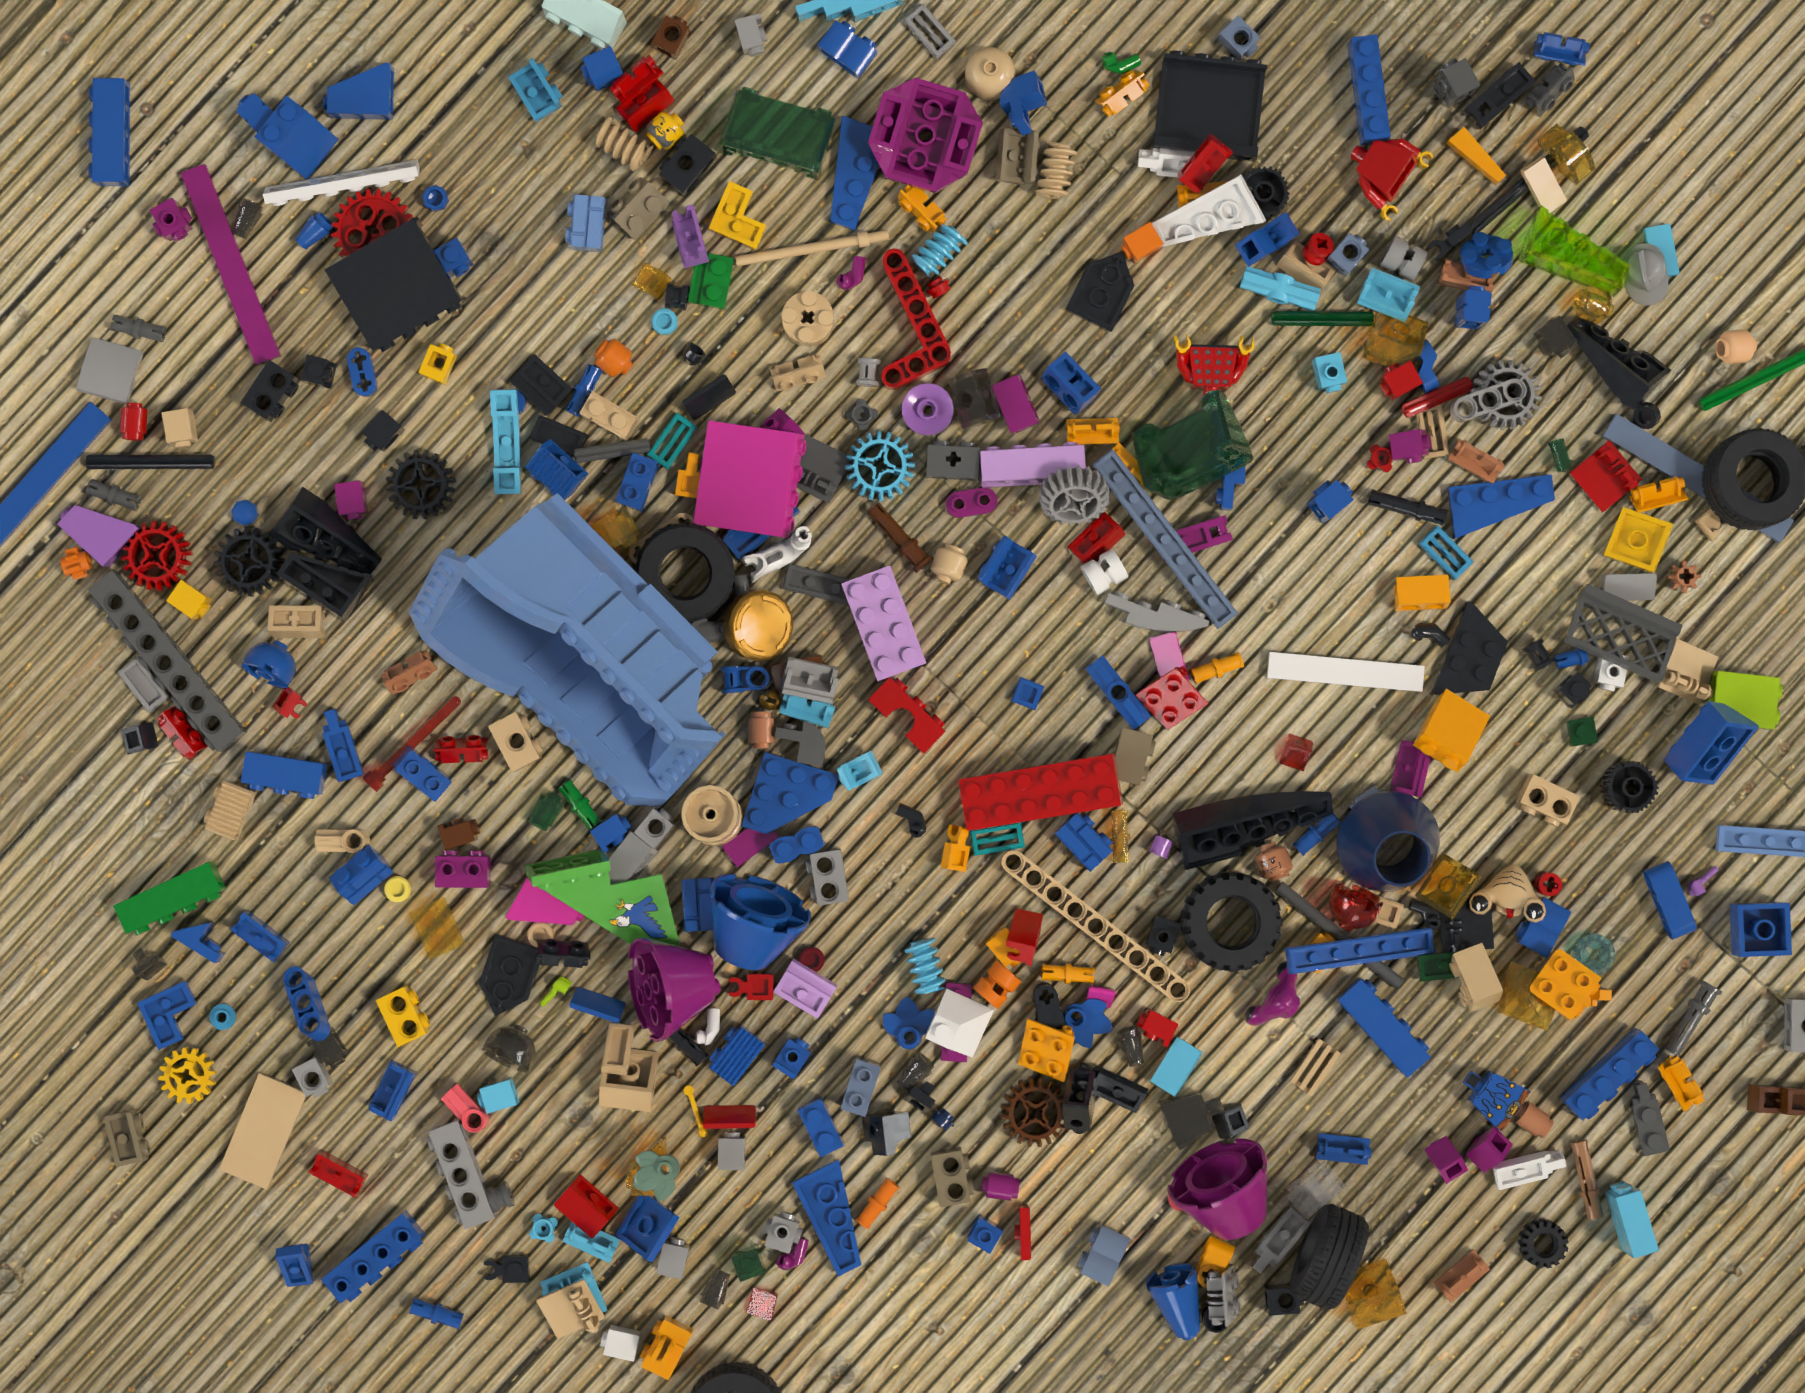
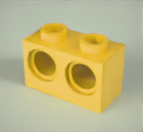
M408 985L375 1000L397 1047L430 1032L428 1029L431 1026L425 1012H420L417 1006L419 998L413 988L409 989ZM396 996H400L405 1000L406 1006L403 1010H398L394 1007L393 1001ZM407 1020H412L416 1023L417 1030L414 1034H410L405 1030L404 1025Z

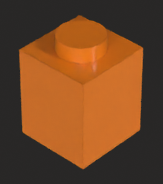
M1149 222L1125 236L1122 240L1124 245L1121 246V249L1128 260L1132 258L1136 264L1161 249L1164 243L1152 223Z

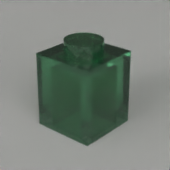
M757 1244L732 1253L731 1259L740 1282L765 1273L766 1267Z

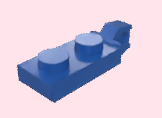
M337 709L324 712L328 725L323 726L324 733L322 734L338 783L365 775L346 719L340 721Z

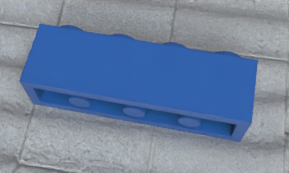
M1374 34L1351 37L1347 47L1360 146L1372 145L1376 140L1385 141L1391 137L1378 36Z
M93 78V86L89 87V99L93 102V112H89V125L92 127V138H89V151L92 153V163L88 167L89 178L97 186H130V83L124 78Z
M1357 977L1335 999L1405 1077L1409 1078L1431 1058L1426 1052L1430 1048L1420 1037L1415 1040L1409 1033L1412 1030L1409 1024L1402 1017L1398 1020L1392 1014L1395 1009L1385 998L1380 1001L1374 994L1377 989L1368 979L1363 982L1362 979Z

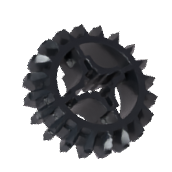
M414 450L413 459L408 453H404L406 462L403 463L398 458L395 460L396 464L400 466L398 470L394 467L389 468V471L394 473L395 476L386 477V481L393 483V486L386 487V491L395 492V494L389 497V501L395 502L399 500L394 508L400 510L405 506L403 510L404 516L407 517L413 511L412 517L417 520L420 512H422L423 519L428 520V511H431L432 515L437 517L438 511L436 508L438 506L443 511L447 510V507L443 504L444 500L452 503L453 499L447 496L448 492L456 493L455 488L449 487V484L456 482V478L447 477L454 472L451 467L443 469L448 463L447 460L443 459L437 463L439 454H433L430 459V452L428 450H424L422 457L418 450ZM422 464L433 466L438 471L440 478H427ZM414 466L412 479L401 484L404 474ZM419 479L429 483L424 487L422 493L420 489L413 487L416 485V482L419 483ZM441 486L438 496L428 504L430 491ZM402 492H415L420 506L410 504L404 498Z
M244 527L243 535L239 529H235V538L230 534H226L225 538L228 543L226 544L221 541L218 543L224 549L222 552H214V555L221 557V560L214 561L213 565L222 568L216 571L215 574L216 576L225 575L220 583L222 585L230 583L228 591L234 592L238 587V595L243 596L247 589L248 596L254 597L255 589L259 595L264 594L263 585L269 590L273 589V585L269 582L271 579L275 582L280 581L275 576V572H278L281 568L277 567V563L285 562V558L277 557L276 555L283 552V549L281 547L273 549L278 541L275 538L268 541L270 537L269 532L265 531L261 535L260 528H255L253 533H251L250 527ZM250 541L249 546L246 545L243 553H232L238 545ZM258 542L265 548L268 554V563L259 558ZM251 555L250 559L260 563V565L253 564V566L249 565L248 568V565L239 561L238 558L245 559ZM230 561L239 565L240 581L233 575ZM256 570H266L260 579L248 583L249 578H252Z

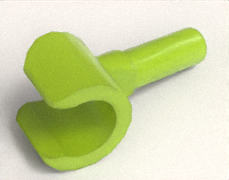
M559 977L550 992L542 999L540 1005L545 1007L558 991L565 995L572 982L565 977Z

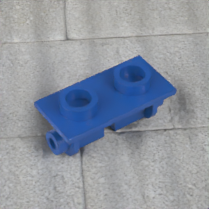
M1547 32L1538 34L1537 40L1534 41L1535 57L1546 61H1561L1569 65H1586L1585 53H1588L1590 43L1586 42L1585 39L1567 36L1564 45L1561 44L1562 35Z
M1318 1133L1316 1159L1368 1165V1158H1371L1372 1152L1369 1138Z

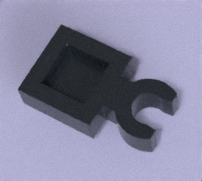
M503 1255L502 1263L494 1259L484 1261V1265L494 1267L493 1274L484 1275L486 1280H494L497 1276H502L503 1283H527L530 1281L529 1255Z

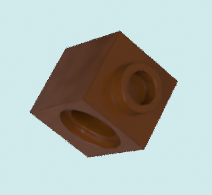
M666 15L652 41L653 49L677 60L690 35V29L686 26L687 22L680 17L673 16V18H670ZM671 30L679 33V37L674 41H669L665 38L666 34Z

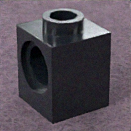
M381 410L361 433L367 437L364 442L371 449L376 451L379 448L381 451L386 452L405 429L387 412Z
M1290 1283L1264 1285L1266 1312L1269 1316L1300 1314V1306H1304V1300L1294 1296L1290 1289ZM1284 1293L1290 1294L1291 1301L1287 1305H1280L1278 1303L1280 1295Z

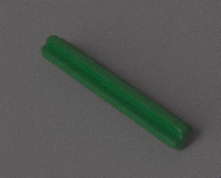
M1273 311L1271 323L1273 326L1370 327L1374 324L1373 312Z

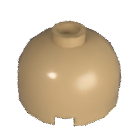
M985 47L976 51L969 58L965 67V82L968 89L983 100L1000 99L1003 89L1012 79L1016 78V68L1011 57L1005 51L996 47Z

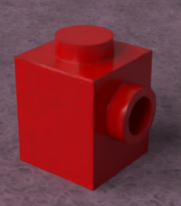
M1411 360L1401 366L1395 363L1384 369L1385 375L1379 378L1382 382L1379 384L1385 397H1390L1392 401L1423 384Z

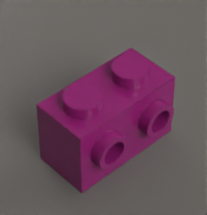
M447 850L442 851V855L435 856V888L491 887V856H484V851H468V856H458V851Z

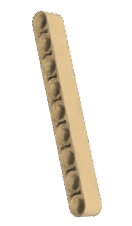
M1009 850L1003 854L1001 864L1006 872L1168 998L1175 1002H1181L1188 998L1190 987L1184 979L1022 853L1016 850ZM1012 854L1020 858V865L1015 869H1010L1006 866V859ZM1032 870L1038 871L1041 876L1039 883L1036 885H1030L1026 880L1027 874ZM1053 886H1057L1061 890V896L1056 901H1051L1047 897L1048 889ZM1073 902L1079 903L1082 908L1081 913L1076 917L1070 916L1067 911L1068 906ZM1094 918H1098L1102 922L1101 930L1096 933H1092L1088 929L1089 921ZM1118 934L1122 937V945L1116 949L1109 946V939L1112 935ZM1135 950L1141 951L1143 954V960L1139 964H1132L1129 960L1130 954ZM1159 966L1163 969V976L1160 980L1151 979L1150 971L1153 967ZM1177 982L1182 983L1184 986L1183 993L1180 996H1173L1170 992L1171 986Z

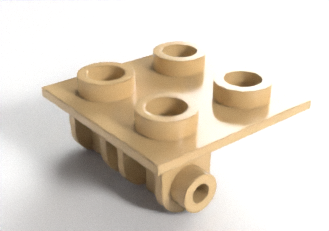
M1676 639L1663 680L1657 687L1700 705L1702 699H1710L1714 694L1713 689H1711L1708 683L1718 656Z
M585 1279L536 1299L557 1339L582 1328L590 1333H595L599 1330V1321L605 1319Z

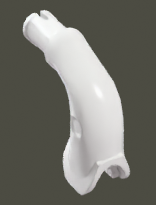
M801 526L797 528L790 538L755 554L742 557L741 562L744 566L753 565L756 569L750 575L751 582L753 583L760 577L786 566L799 557L811 544L812 534L809 533V528Z

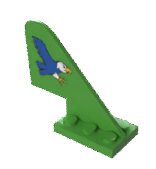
M602 849L525 865L526 875L533 887L537 886L538 889H543L627 943L631 944L635 939L644 937L676 946L679 945L661 873L611 884L608 872L611 871L610 863Z

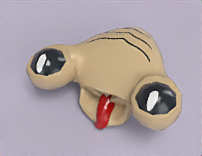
M1516 864L1502 869L1486 887L1474 893L1469 901L1470 910L1480 915L1487 913L1492 903L1496 905V910L1507 918L1521 915L1524 909L1526 919L1536 923L1543 920L1546 914L1545 904L1537 897L1526 874Z

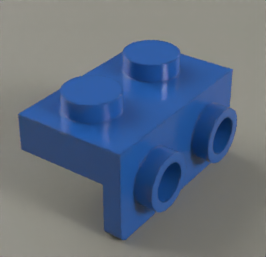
M1004 535L995 544L988 562L982 565L977 579L986 587L1010 600L1037 556Z

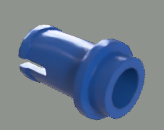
M1579 648L1554 654L1558 670L1579 664L1585 666V663L1589 662L1588 653Z

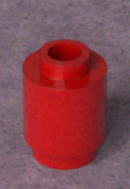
M127 403L126 407H121L120 433H122V439L144 440V435L147 433L148 409L142 408L141 403Z

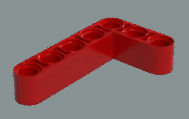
M893 248L886 251L883 255V268L922 349L887 365L883 369L881 380L884 387L888 390L900 389L945 367L951 358L950 347L904 253L899 249ZM897 256L901 259L902 263L897 268H891L887 264L888 258ZM901 280H910L913 287L909 291L900 290L898 284ZM919 302L924 306V311L918 315L913 314L909 309L910 305ZM924 326H932L936 332L934 336L930 338L924 337L921 334V329ZM935 349H943L947 357L943 361L935 360L932 357ZM911 361H921L924 366L920 372L911 371L909 369ZM890 371H896L900 375V380L895 384L887 382L885 378L886 374Z

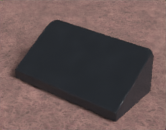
M723 374L683 400L682 404L691 418L697 420L735 395L736 390L726 374Z

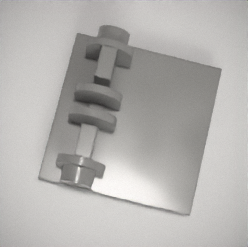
M1230 1265L1221 1276H1219V1271H1209V1276L1206 1277L1207 1291H1213L1208 1292L1207 1296L1223 1297V1299L1208 1300V1304H1210L1208 1306L1209 1320H1212V1325H1222V1320H1225V1327H1228L1237 1318V1314H1240V1299L1236 1298L1235 1288L1239 1286L1238 1272H1234V1265Z

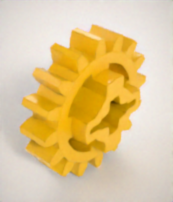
M188 1047L182 1048V1054L178 1049L172 1051L174 1058L170 1056L165 1057L164 1060L167 1065H162L159 1068L165 1072L164 1075L158 1077V1080L165 1081L166 1083L161 1089L170 1090L168 1098L176 1095L177 1103H181L186 1098L187 1104H191L194 1101V1097L197 1101L203 1099L202 1093L208 1095L212 1092L208 1085L216 1084V1081L211 1079V1076L217 1074V1071L210 1069V1066L215 1063L214 1060L207 1062L205 1059L208 1053L205 1052L198 1055L199 1048L197 1047L191 1053ZM187 1058L183 1066H175L177 1061ZM198 1064L202 1066L204 1073L201 1072ZM190 1070L189 1075L193 1076V1078L186 1080L187 1076L183 1075L182 1072ZM172 1078L175 1079L177 1087L174 1085ZM193 1084L201 1085L197 1091L189 1092Z

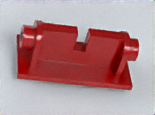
M650 55L646 58L644 56L641 57L642 59L631 67L633 72L630 75L625 72L616 81L612 82L613 85L610 87L611 93L624 106L664 74Z
M176 706L163 711L162 715L157 718L160 722L158 724L159 727H161L169 739L175 735L179 737L173 744L183 758L187 757L190 760L197 755L196 752L208 747L200 733L195 731L190 725L186 715Z
M470 735L466 738L444 736L436 739L433 749L436 761H441V764L460 763V754H464L465 763L483 762V760L488 759V749H486L488 737L481 738L479 735Z

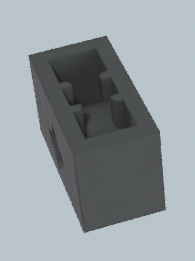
M933 441V445H928L926 478L978 481L980 447H975V443L959 442V446H949L948 441ZM951 454H956V458L961 459V462H956L955 467L950 466L949 461H945L950 458Z

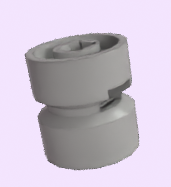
M1395 235L1381 260L1380 266L1391 272L1398 270L1399 276L1412 282L1422 267L1428 251L1416 245L1409 247L1408 241Z

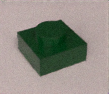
M1594 717L1566 721L1570 747L1598 742Z

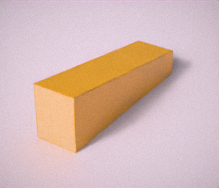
M1465 127L1446 142L1450 148L1495 185L1507 176Z

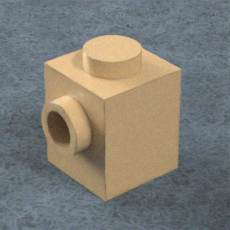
M184 408L162 412L166 442L168 444L175 445V449L191 447V442L198 441L192 410Z

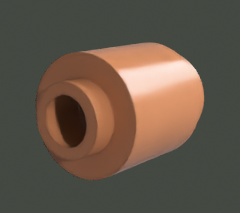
M750 712L751 718L748 719V744H754V749H768L769 744L774 743V718H771V712Z
M1529 1101L1522 1104L1514 1115V1123L1535 1137L1544 1138L1554 1123L1550 1119L1549 1114Z

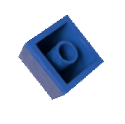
M287 95L254 136L266 149L306 180L309 179L339 140L308 111Z

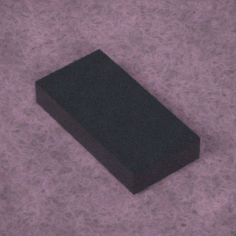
M539 415L530 439L541 444L551 439L568 455L574 457V450L583 448L588 434Z

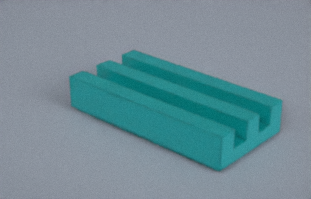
M676 412L647 455L669 470L698 427ZM678 420L682 422L664 450L657 456L655 453ZM688 426L690 428L666 462L664 458Z
M1021 822L970 831L974 856L1025 847ZM1017 828V833L976 840L977 834ZM1014 838L1019 840V843L978 850L979 844Z

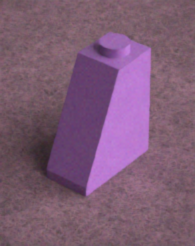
M76 505L66 508L60 515L61 520L57 523L97 562L107 568H110L124 552L122 550L123 546H130L131 543L128 542V539L136 537L134 532H142L141 526Z

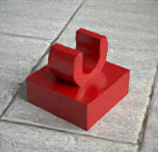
M288 686V688L282 690L272 707L286 718L289 715L299 718L300 715L294 711V707L297 704L306 707L307 703L301 698L300 694Z

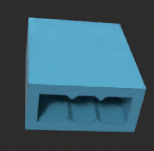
M1625 1181L1611 1184V1189L1605 1190L1604 1193L1622 1251L1632 1258L1658 1252V1245L1641 1190L1629 1183L1626 1184Z

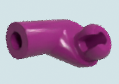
M853 256L852 270L837 277V285L841 289L851 290L863 281L866 258Z
M800 1237L799 1243H795L793 1250L789 1254L784 1253L778 1256L776 1260L777 1266L783 1270H790L802 1264L809 1240Z

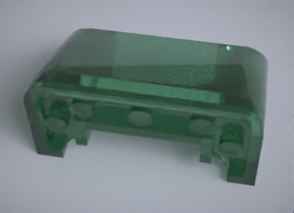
M742 87V90H737L734 95L718 142L719 152L733 156V153L738 151L741 157L749 156L791 168L799 173L801 168V172L806 173L807 178L819 181L836 119L831 116L832 112L829 110L817 108L814 111L757 95L756 90Z
M1217 389L1207 392L1201 399L1203 409L1164 429L1149 423L1142 425L1138 430L1131 433L1144 488L1167 500L1178 499L1252 462L1253 454L1227 396L1222 391Z

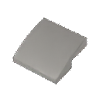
M92 337L81 368L77 391L127 404L136 383L135 375L143 358L142 351Z

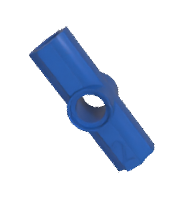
M1103 655L1085 668L1106 695L1108 701L1114 705L1132 730L1151 717L1132 693L1129 686L1121 679ZM1115 685H1119L1125 690V695L1121 700H1116L1111 695V689Z

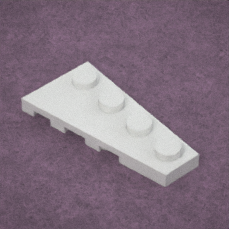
M1239 175L1152 222V225L1164 243L1162 247L1206 235L1210 236L1251 224L1263 223L1266 219L1242 175Z

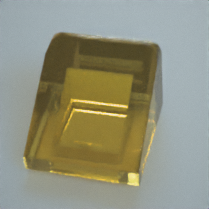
M644 262L632 285L653 298L660 300L667 288V284L671 282V277Z

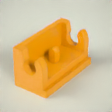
M1448 575L1396 577L1395 611L1447 609L1451 603Z

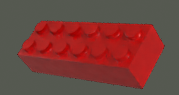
M1115 753L958 780L967 831L1123 805Z

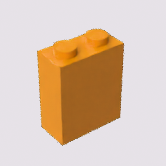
M1445 689L1435 700L1413 746L1441 762L1445 767L1458 772L1469 761L1490 715L1450 690Z

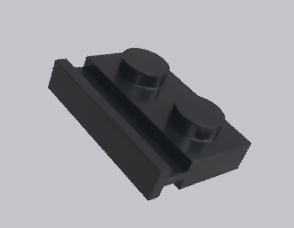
M535 354L509 381L547 417L573 391L562 378Z

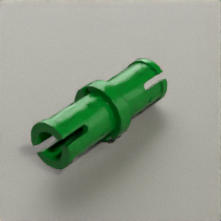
M567 781L563 784L564 786L558 789L559 792L562 793L572 808L570 810L573 813H577L586 825L588 831L594 829L602 820L589 805L590 800L587 797H583L573 781Z

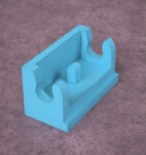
M1371 268L1362 286L1357 304L1405 322L1413 308L1414 299L1419 292L1420 286Z
M1177 1037L1150 1082L1177 1097L1204 1052Z

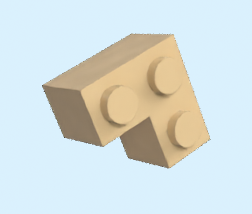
M1483 943L1454 953L1451 959L1452 962L1449 965L1454 977H1459L1462 983L1460 987L1461 992L1458 995L1463 1007L1468 1006L1471 1013L1499 1002L1503 989Z

